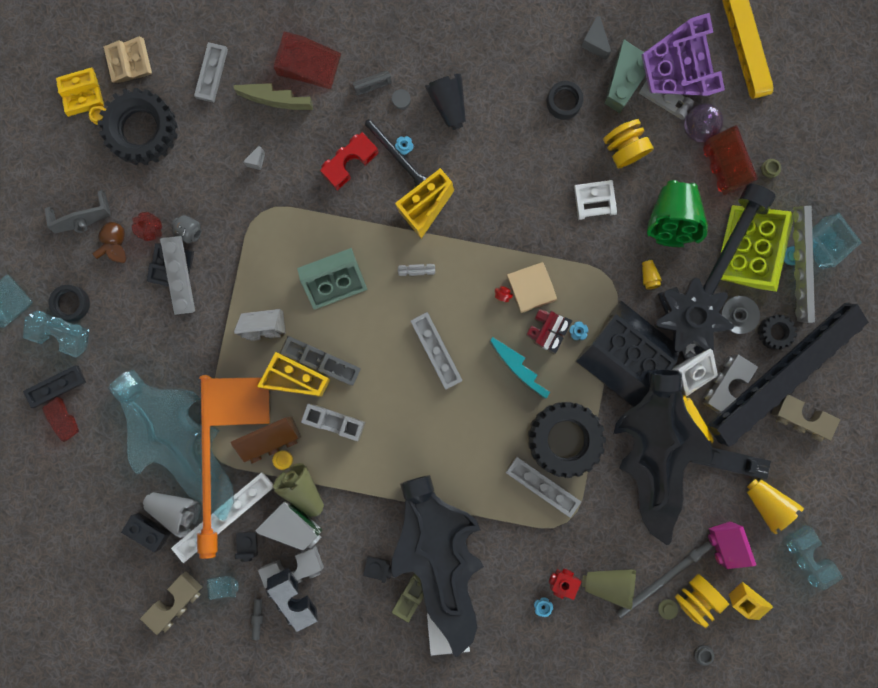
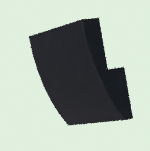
M155 243L153 260L149 263L147 282L169 287L161 243ZM184 249L189 274L194 251Z

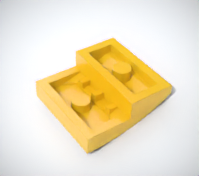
M92 67L56 78L58 93L62 97L64 112L68 117L90 111L95 106H104L97 77Z

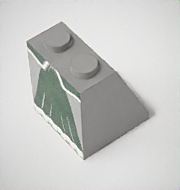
M284 501L255 531L260 535L304 550L307 546L311 549L321 538L319 534L323 530L309 516L289 502Z

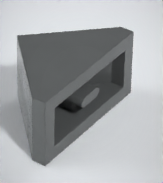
M598 16L595 18L581 47L603 59H607L611 49L601 18Z

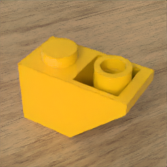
M741 582L729 594L732 607L747 619L760 620L773 608L769 602L744 582Z

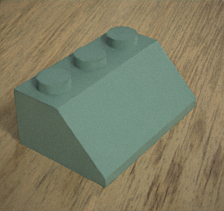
M352 248L297 268L300 282L314 310L368 290Z

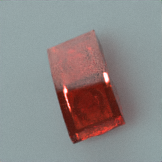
M56 397L42 408L49 424L62 442L67 441L79 432L74 416L67 413L63 399Z

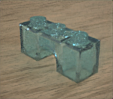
M34 311L24 319L23 338L42 344L53 335L59 342V351L76 358L87 349L89 330L82 328L80 325L71 324L61 318L47 315L42 311Z
M803 525L785 536L788 541L787 547L798 557L797 563L804 571L806 570L809 575L807 579L813 587L824 591L844 579L833 561L826 558L819 562L814 561L813 553L822 543L812 527Z

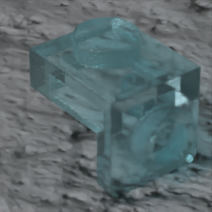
M231 575L207 579L208 599L235 598L236 592H238L237 580Z

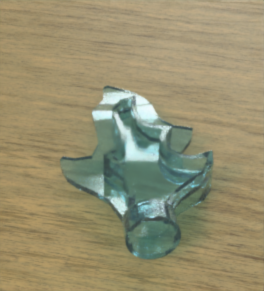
M135 370L124 373L111 383L108 390L121 403L127 419V455L132 469L136 474H141L144 468L152 462L164 465L173 474L185 492L203 505L202 424H197L188 416L189 407L194 402L201 400V398L194 392L185 389H158L144 384V381ZM210 426L211 511L220 520H225L234 503L233 486L228 475L212 452V441L219 430Z

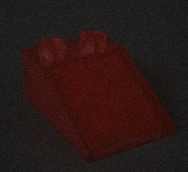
M284 31L274 63V69L279 76L331 89L341 53L306 37Z

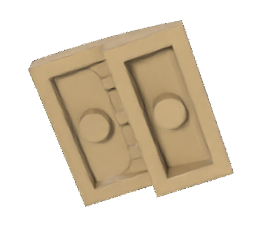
M139 36L124 43L118 40L104 46L112 83L125 82L152 74L144 38Z
M543 262L507 274L514 298L521 313L557 301L552 282Z

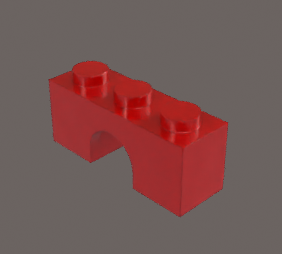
M363 132L359 135H354L345 148L341 147L335 153L336 156L333 159H328L321 166L322 169L320 171L322 175L337 191L351 179L350 174L345 170V165L349 160L358 159L366 166L379 154L378 148Z

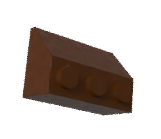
M285 417L231 441V445L243 462L250 461L252 464L261 460V455L268 453L270 456L279 452V447L286 445L288 448L297 444V439L301 438V435L293 417Z

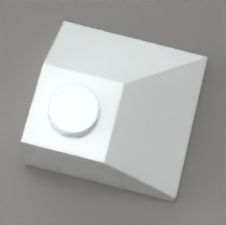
M711 349L682 362L672 369L682 372L681 392L685 396L690 395L718 376L713 350Z

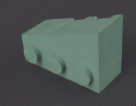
M623 40L619 48L604 104L618 113H621L646 76L641 55L644 52L626 40Z

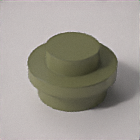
M768 159L762 164L761 171L764 176L774 178L779 175L781 164L775 159Z
M665 599L660 602L658 612L664 619L670 620L678 614V606L674 601Z

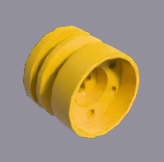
M639 119L619 125L603 138L605 144H610L607 147L609 151L618 149L612 156L618 169L638 161L654 150L648 137L638 138L645 132L643 128H639L641 126Z
M697 574L689 582L694 591L690 593L683 588L681 591L687 598L684 599L677 594L675 599L678 601L680 608L694 622L706 628L709 624L703 617L706 616L713 622L714 617L710 610L713 609L721 614L729 606V603L706 579Z

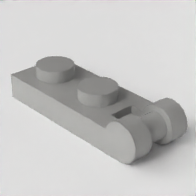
M647 81L639 92L645 98L683 120L688 114V109H691L694 105V101L691 98L684 97L681 94L650 93ZM677 102L682 105L681 108L675 106Z

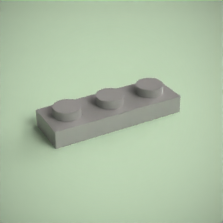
M208 42L194 94L196 99L215 102L228 52L226 46Z

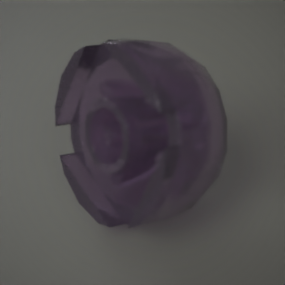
M703 103L696 105L688 112L684 119V130L688 137L695 142H710L719 135L723 128V115L712 104Z

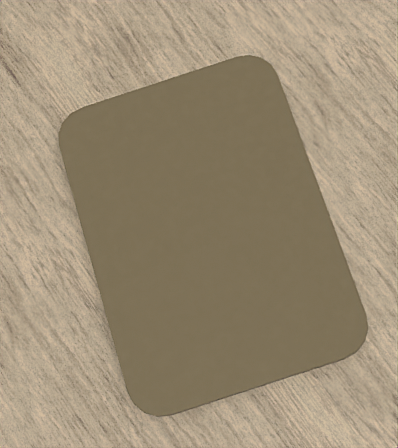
M273 207L261 212L250 223L245 234L215 379L263 377L275 352L280 354L287 336H290L361 368L352 386L291 359L330 379L322 397L269 390L270 424L285 417H293L301 435V438L297 439V444L288 448L284 445L279 447L280 451L286 450L291 453L293 457L292 465L303 463L308 468L314 484L405 502L400 483L430 475L436 496L446 504L465 511L470 515L535 528H555L567 523L571 518L512 478L506 471L517 456L582 502L588 472H584L579 477L565 478L555 476L541 468L531 455V450L528 446V431H530L531 423L540 411H543L549 405L559 402L580 404L585 408H589L598 417L604 384L575 361L585 347L590 346L611 319L609 315L618 304V294L612 280L602 270L588 264L425 233L421 239L413 230L294 207ZM352 248L368 290L314 310L300 282L297 268ZM543 262L552 282L557 301L521 313L514 298L507 274ZM424 264V266H427V264L435 265L434 275H398L399 265H406V267ZM500 286L509 288L511 290L510 293L513 294L512 299L509 302L496 299L494 297L495 288H500ZM275 309L283 310L286 334H280V338L269 339V337L261 336V340L250 341V339L246 340L241 338L240 335L234 334L241 313ZM539 309L548 313L553 311L564 318L573 320L570 327L575 322H582L584 325H587L589 330L584 340H574L569 332V327L556 354H552L534 344V340L526 334L531 325L539 330L541 329L543 323L534 319ZM428 312L463 380L446 390L411 323V320ZM492 337L525 357L522 365L538 375L534 382L550 391L546 399L527 387L511 372L489 342ZM307 404H314L364 421L365 425L360 440L354 441L337 433L301 423ZM562 421L554 425L550 430L548 444L555 455L562 458H570L577 455L582 449L584 434L577 424L571 421ZM269 424L210 426V452L221 463L235 469L255 473L262 472L265 475L276 477L283 471L287 473L291 470L290 468L285 470L275 468L272 462L274 454L270 456L268 453L261 455V460L252 464L250 461L243 462L231 445V441ZM580 505L578 506L572 517L578 512Z

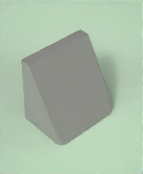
M258 146L244 160L243 163L247 167L258 170L262 168L265 156L262 147Z

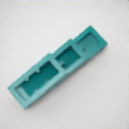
M492 337L489 342L511 372L527 387L546 399L550 391L534 382L538 375L522 365L525 357Z

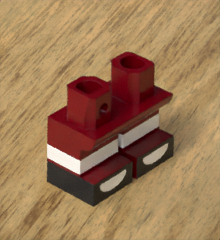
M539 309L534 319L543 323L540 330L531 325L526 335L534 340V344L552 354H556L573 320L564 318L553 311L548 313Z

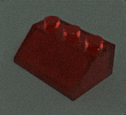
M737 125L709 138L704 143V153L707 157L709 156L711 171L713 174H716L718 180L717 187L723 195L744 189L747 184L753 183L758 179Z

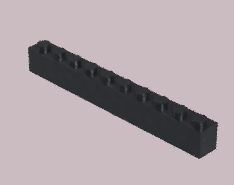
M844 303L707 424L706 426L718 443L728 447L737 443L739 438L746 432H749L759 420L765 418L771 409L778 406L787 395L793 393L800 383L806 381L808 376L819 369L828 358L834 356L838 349L846 345L855 334L861 332L863 327L869 322L859 305Z

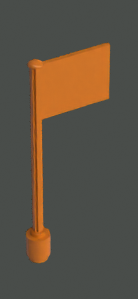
M208 375L199 377L201 379L203 529H201V533H197V553L201 559L216 557V552H218L217 532H213V528H211L210 426L270 424L269 389L257 387L262 377L211 379Z

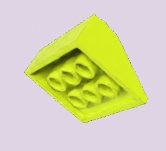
M732 205L722 250L745 209L743 206ZM769 209L768 213L764 215L756 213L721 280L777 292L793 224L792 212Z

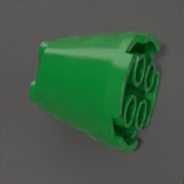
M676 180L668 181L667 185L660 190L648 222L647 235L655 238L656 243L668 247H684L685 243L702 242L707 236L708 224L698 185L695 183H680Z

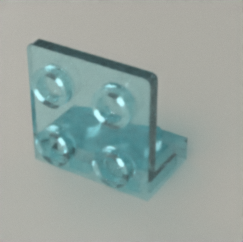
M5 275L0 280V327L3 328L33 303L10 275Z

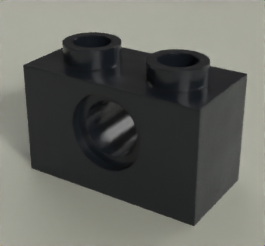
M141 513L131 515L121 531L122 534L154 553L162 549L171 534L169 530Z

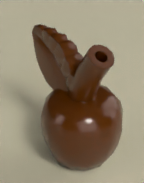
M108 222L101 228L98 238L103 245L92 253L96 259H99L106 253L108 258L116 263L126 262V253L121 247L125 237L124 228L116 222Z

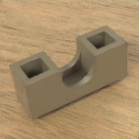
M787 395L778 406L774 407L771 415L776 417L777 422L784 425L789 423L794 426V430L804 434L806 431L812 434L811 438L820 442L823 440L831 441L840 422L839 418L824 411H814L812 418L808 421L805 420L802 415V408L805 402L790 395Z
M187 571L184 572L167 589L174 596V605L171 607L166 606L159 600L150 607L140 620L156 635L161 631L166 633L174 624L172 620L176 616L180 618L187 610L185 606L189 602L194 603L201 595L199 591L203 587Z

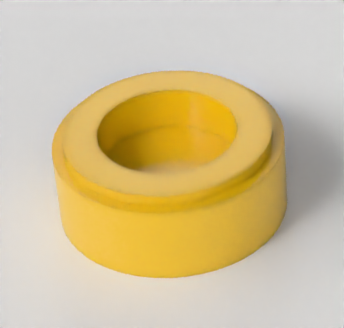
M281 450L274 454L272 462L275 468L285 470L292 465L293 457L290 452Z

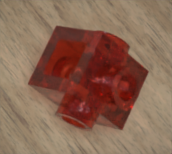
M142 212L138 214V217L132 218L134 223L132 224V231L137 237L144 241H152L156 237L162 236V223L152 213Z

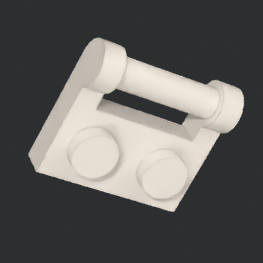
M612 180L574 186L578 220L589 216L617 214ZM605 201L609 203L607 207L584 210V204Z

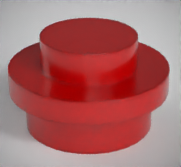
M504 286L495 288L494 297L503 302H509L512 299L513 294L510 293L511 290Z

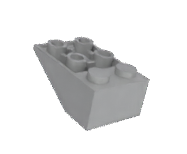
M275 309L241 313L234 334L240 335L241 338L246 340L250 339V341L261 340V336L269 337V339L280 338V334H286L283 310Z

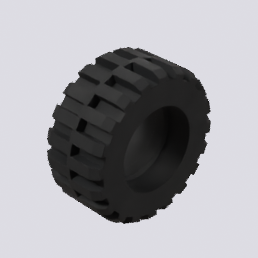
M559 402L545 407L543 411L536 415L537 417L532 421L531 429L528 431V446L533 459L536 460L541 468L558 477L572 478L573 476H582L586 471L590 472L593 469V465L600 462L599 457L605 451L603 448V443H606V437L603 436L605 430L603 425L599 423L600 419L589 408H585L577 403ZM562 421H571L577 424L584 434L582 449L577 455L570 458H562L555 455L548 444L550 430L554 425Z

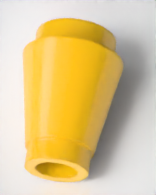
M653 260L643 262V286L646 287V290L660 287L662 279Z

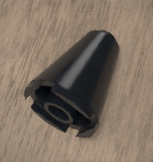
M454 74L455 78L452 79L446 76L430 82L429 85H425L426 91L448 128L452 127V130L463 127L462 123L466 122L461 74Z

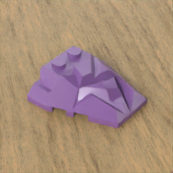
M710 13L690 18L641 54L650 93L708 96L725 90L721 71L713 72L706 34L713 33Z

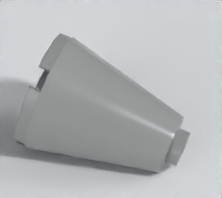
M153 492L147 495L143 501L144 510L179 538L185 537L190 533L191 530L188 528L192 523L196 524L200 515L201 506L194 499Z

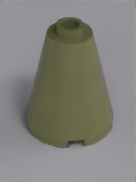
M303 463L290 466L291 470L285 473L283 471L276 478L273 484L275 493L307 516H318L323 511L324 504L308 468Z
M636 570L591 571L587 575H583L582 587H585V592L632 610Z

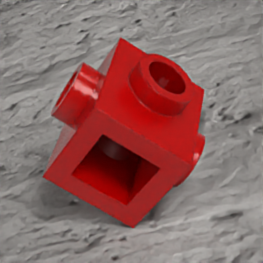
M563 568L562 571L557 569L555 573L551 574L549 584L551 590L554 591L553 595L562 599L568 597L574 600L581 584L580 579L573 576L574 572Z

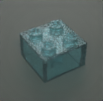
M840 213L824 217L812 228L813 259L821 269L835 267L862 243Z

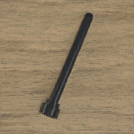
M371 120L365 121V126L412 176L415 187L428 178L426 175L419 174Z

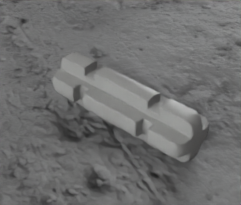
M424 264L409 265L408 267L406 265H399L398 275H434L435 265L427 264V266H424Z

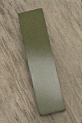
M272 83L234 85L237 95L260 104L292 110H313L311 97H294L291 90L275 91Z
M413 573L391 612L409 623L417 606L423 599L421 581L415 573Z

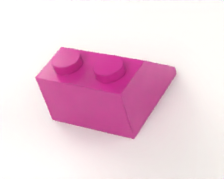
M729 521L709 528L710 534L708 538L711 545L715 546L717 552L715 553V558L719 565L721 564L726 569L756 566L743 526Z

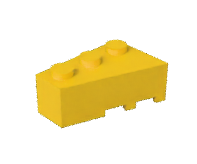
M440 168L395 203L399 213L421 239L453 194V183Z
M275 352L257 387L322 397L330 379Z

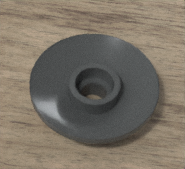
M736 296L729 299L721 311V315L734 325V328L729 331L736 334L751 332L756 328L760 320V311L757 304L746 296ZM737 312L741 314L740 319H737L735 316Z

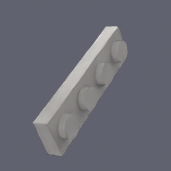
M182 236L161 238L174 315L195 312Z
M428 312L411 320L445 390L463 381Z
M517 456L506 471L512 478L570 518L581 503L580 500Z

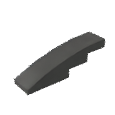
M287 336L280 351L282 355L352 386L361 370L357 366L290 336Z

